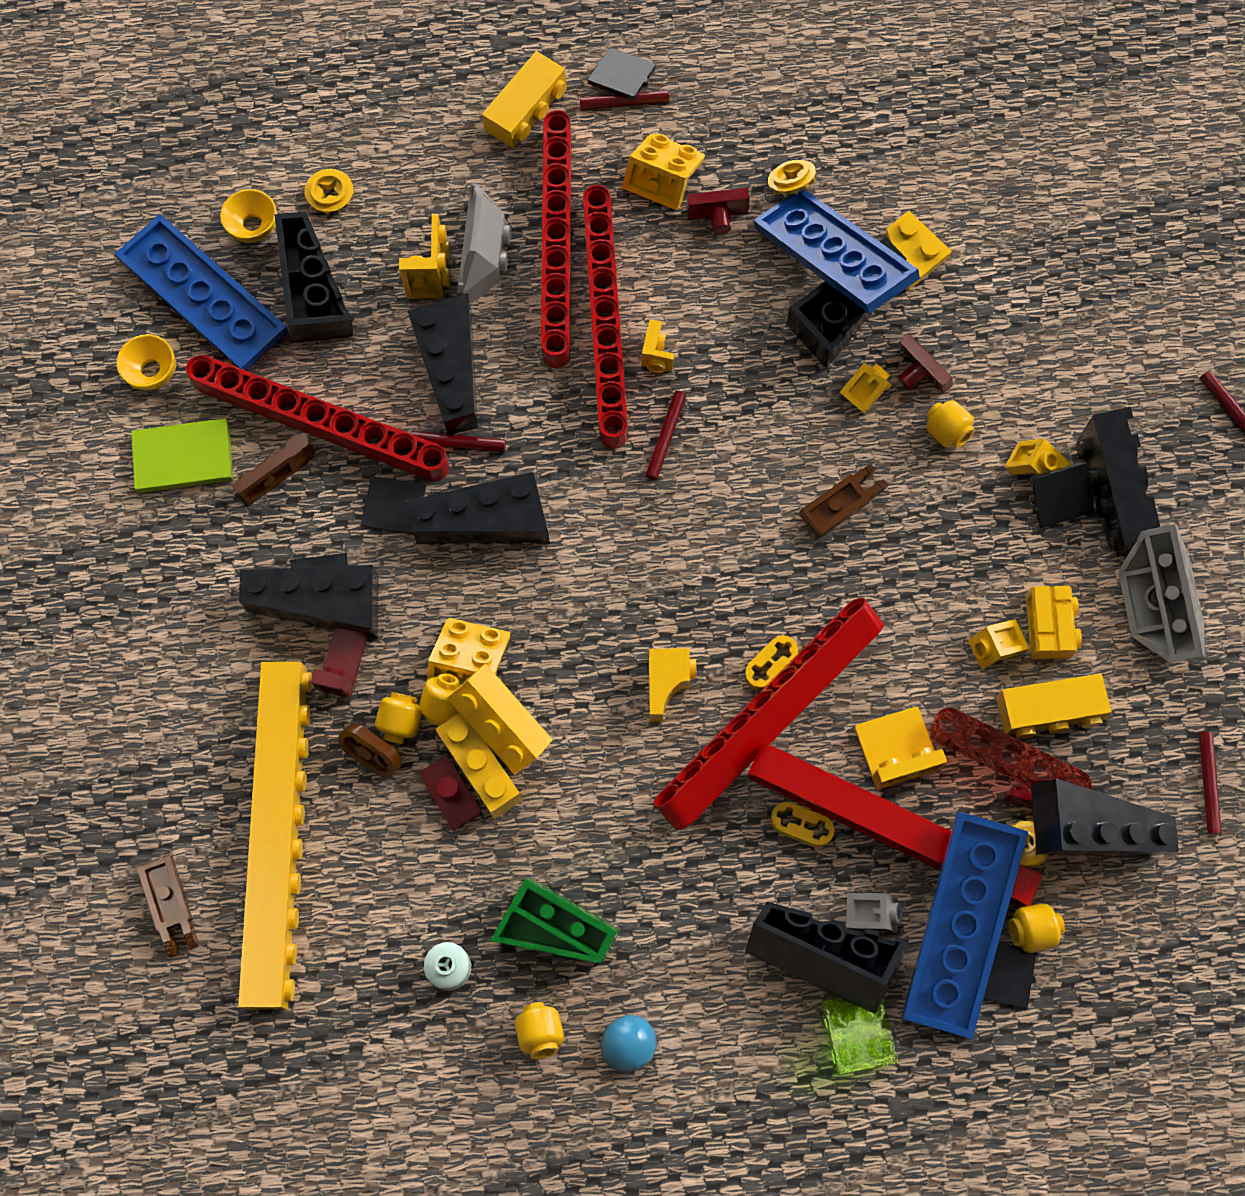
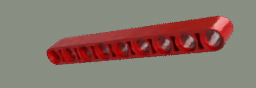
M553 110L547 113L543 121L541 349L543 361L551 368L565 366L570 360L572 133L570 117L561 110ZM554 182H562L558 185L553 184ZM557 208H558V209H562V210L559 211V212H553V211H552L553 209H557ZM553 236H562L560 239H552ZM553 263H561V264H563V265H561L560 267H552V266H550V265H552ZM556 290L562 291V293L559 295L550 294L551 292ZM555 318L563 320L557 324L550 322V320ZM556 346L563 348L559 352L549 351L550 348Z
M592 185L583 194L599 437L604 446L616 449L623 446L627 441L628 422L612 206L609 190L602 185ZM595 203L603 204L601 206H593ZM596 230H603V231H605L604 233H601V234L594 233V231H596ZM599 257L607 258L605 261L595 260ZM599 285L610 286L607 289L597 288ZM604 312L612 314L606 318L599 316V314ZM606 340L614 342L610 346H603L600 343ZM606 369H613L616 371V373L612 375H605L602 372ZM610 397L619 400L615 404H607L604 402V400ZM614 426L620 428L621 431L616 434H610L606 432V429Z
M205 355L194 356L187 362L186 373L195 388L201 393L429 481H440L449 472L446 452L443 447L436 443ZM209 371L207 376L198 378L201 373ZM238 382L235 387L227 389L229 384ZM267 393L264 398L255 400L257 395ZM288 404H295L291 410H283ZM317 415H324L320 421H311ZM353 426L351 431L340 433L343 427ZM382 437L379 443L369 444L372 438ZM403 448L412 449L407 455L401 456L397 454ZM432 459L441 460L437 466L429 467L426 465Z
M857 598L848 603L656 796L654 806L675 830L685 829L692 824L754 761L761 744L770 745L881 632L884 623L865 598Z
M761 744L747 774V777L752 781L941 871L951 830L774 746ZM1020 864L1009 903L1011 904V901H1013L1012 905L1019 908L1030 906L1041 882L1042 875Z

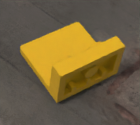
M650 134L629 156L622 189L678 210L682 204L688 179L704 161L705 154L698 152L696 148L690 145H680L670 141L665 135Z
M432 214L431 257L425 258L414 255L409 258H399V272L407 299L444 298V287H450V272L446 260H450V242L447 241L446 225L440 224L438 214Z
M448 618L428 660L427 680L446 673L454 675L460 683H463L485 663L496 675L510 640V632Z
M912 707L855 726V732L876 790L940 771L947 763L943 749L934 750L918 707Z

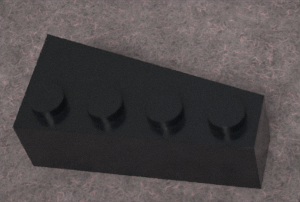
M306 211L274 214L290 343L352 337V318L345 307L340 290L336 286L331 269L324 258Z
M887 237L880 241V243L907 260ZM823 282L789 307L786 325L827 369L872 313L868 314L830 284Z
M466 293L408 311L447 434L454 435L477 428L472 308L469 294Z
M1131 406L1094 414L1076 442L1078 457L1088 463L1090 483L1094 485L1097 496V513L1100 518L1105 519L1108 528L1106 530L1107 543L1110 548L1115 549L1117 557L1129 554L1137 542L1141 531L1161 527L1154 498L1151 495L1146 496L1145 492L1148 489L1149 479L1146 466H1139L1137 460V448L1141 447L1138 434L1131 435L1128 420L1134 418Z
M534 472L406 501L411 529L417 544H459V542H476L477 544H489V542H509V544L538 542V544H550Z
M373 565L240 570L239 602L248 613L303 622L317 627L323 626L333 629L338 627L362 632L367 637L378 639L379 576Z
M1057 778L1031 784L1036 855L1156 856L1179 852L1176 818L1174 816Z
M766 902L753 923L745 953L876 1015L899 969L909 940L896 937L895 941L879 937L878 931L865 928L864 933L844 928V922L834 919L824 922L814 920L811 913Z

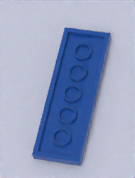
M805 190L799 191L797 195L795 193L791 194L753 220L755 229L868 314L920 279L918 268Z
M161 214L155 217L114 253L124 266L237 368L247 371L289 332L286 325Z
M957 811L904 1004L903 1019L973 1039L1026 843L1027 830Z

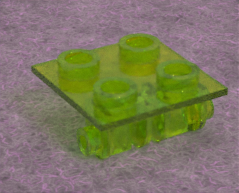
M842 998L822 1001L823 1010H820V1012L824 1014L826 1028H828L825 1034L830 1037L828 1047L832 1046L834 1059L832 1066L837 1069L838 1075L899 1063L884 999L876 1015Z

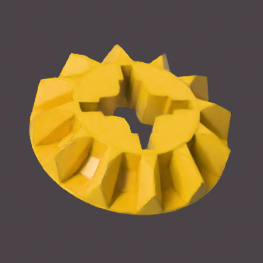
M806 160L785 162L770 173L768 177L769 188L772 189L774 195L782 194L784 197L793 193L797 195L801 190L806 191L809 185L816 182L815 175L817 173L815 166Z
M337 169L318 171L309 178L305 185V197L308 204L316 212L323 211L327 215L332 211L340 213L342 207L350 205V199L354 195L351 179L344 172ZM332 188H334L337 196L328 195L327 198H325L323 190L326 189L330 191Z

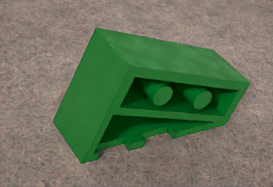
M525 878L490 941L601 963L605 961L621 930L534 879Z

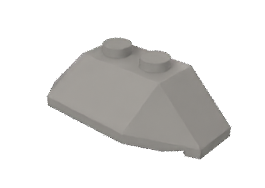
M471 183L457 286V296L468 293L470 303L500 282L501 271L506 272L508 264V254L504 253V244H510L511 225H506L504 212L477 183Z
M1177 524L1141 531L1137 542L1118 572L1131 636L1170 663L1205 656L1203 616L1190 557Z

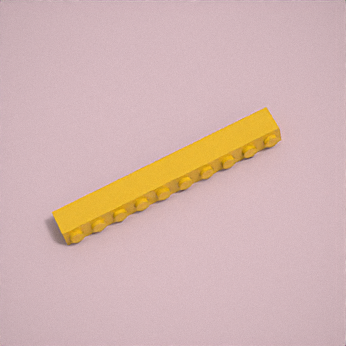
M261 662L238 1007L246 1010L288 1009V1001H293L295 995L294 979H290V965H295L297 959V946L292 944V930H297L299 924L298 908H294V894H299L301 889L300 873H296V860H301L303 854L302 839H298V825H303L305 820L304 805H300V792H305L307 785L306 772L302 771V758L308 757L309 744L308 739L304 738V725H309L310 706L305 705L306 692H311L312 684L310 683L312 674L307 672L302 662Z

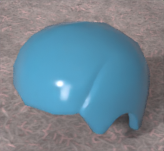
M633 1014L615 1019L603 1032L600 1041L602 1058L612 1069L625 1073H630L644 1067L652 1060L657 1048L655 1030L646 1019L634 1016Z

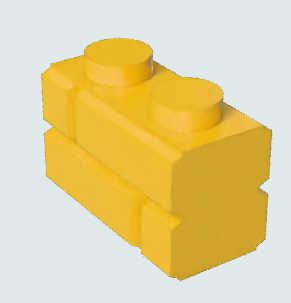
M1070 586L1031 587L1025 595L1031 659L1072 658L1077 652V648H1081L1082 644L1081 630L1075 628L1074 617L1078 615L1079 611L1077 597H1072Z

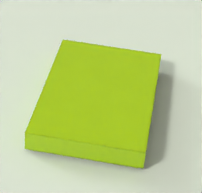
M227 418L131 431L134 486L137 493L233 481L230 429Z

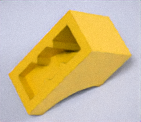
M689 648L649 649L650 722H663L665 708L672 696L682 689H689L690 679H696V659H690Z

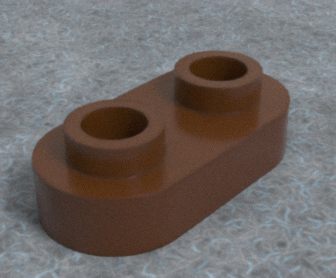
M350 724L339 734V744L343 751L378 776L384 778L391 777L400 768L401 757L398 750L393 745L388 744L370 732L365 726Z

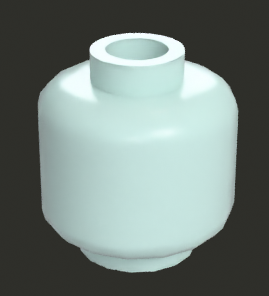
M443 942L435 945L428 951L424 959L426 978L432 985L441 990L452 991L460 988L467 982L471 974L472 964L469 955L461 946L454 943ZM440 967H445L447 971H441Z

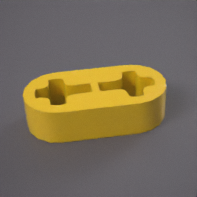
M784 635L777 636L749 662L745 671V681L750 688L761 691L798 654V646L794 639ZM777 645L781 648L787 645L790 648L789 658L783 655L776 662L772 660L777 654ZM767 664L770 666L766 672V681L761 678L757 681L753 680L754 668L760 671Z
M782 802L775 806L771 813L770 821L775 831L812 847H824L829 844L834 836V825L828 817L797 804ZM786 810H790L792 812L791 818L801 822L799 826L789 823L787 827H783L780 825L781 819L777 817V814H784ZM818 822L824 824L823 830L828 835H822L819 840L814 839V832L804 828V824L815 827Z

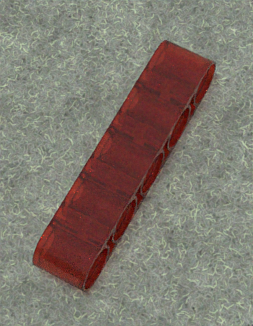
M944 708L940 710L930 723V735L937 743L1028 788H1031L1033 783L1057 778L1063 781H1072L1078 786L1092 789L1091 779L1082 770L957 709ZM939 721H950L955 731L953 733L944 732L939 726ZM978 735L982 737L985 741V748H976L971 743L970 736ZM1002 750L1013 752L1016 756V764L1007 763L1002 757ZM1035 765L1045 768L1048 774L1047 779L1043 780L1035 775L1033 769Z

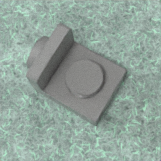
M847 893V929L865 930L867 928L897 933L898 924L902 921V906L898 903L897 897L888 893Z

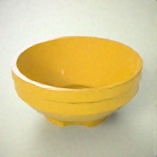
M256 189L240 190L232 194L224 202L220 214L221 223L233 239L243 243H254L265 239L273 232L276 227L274 214H277V209L272 198L266 193ZM257 217L261 220V225L258 229L250 231L244 228L247 219Z
M146 334L136 336L122 346L117 356L116 365L120 376L127 384L135 389L145 391L157 389L170 380L176 368L174 351L167 341L159 336ZM149 362H156L160 365L159 372L152 377L144 376L142 373L143 367Z

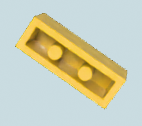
M536 51L482 113L484 130L511 148H514L519 140L524 141L536 120H542L546 116L549 105L555 98L560 99L567 88L565 68Z
M486 663L447 697L448 701L514 775L537 759L553 740Z
M1102 673L1002 689L996 697L1005 736L1015 734L1016 739L1033 737L1036 735V731L1048 729L1050 734L1065 732L1070 729L1069 725L1081 724L1082 728L1096 727L1102 725V720L1112 713Z
M460 713L435 728L439 738L493 819H496L523 801L519 791L486 742Z

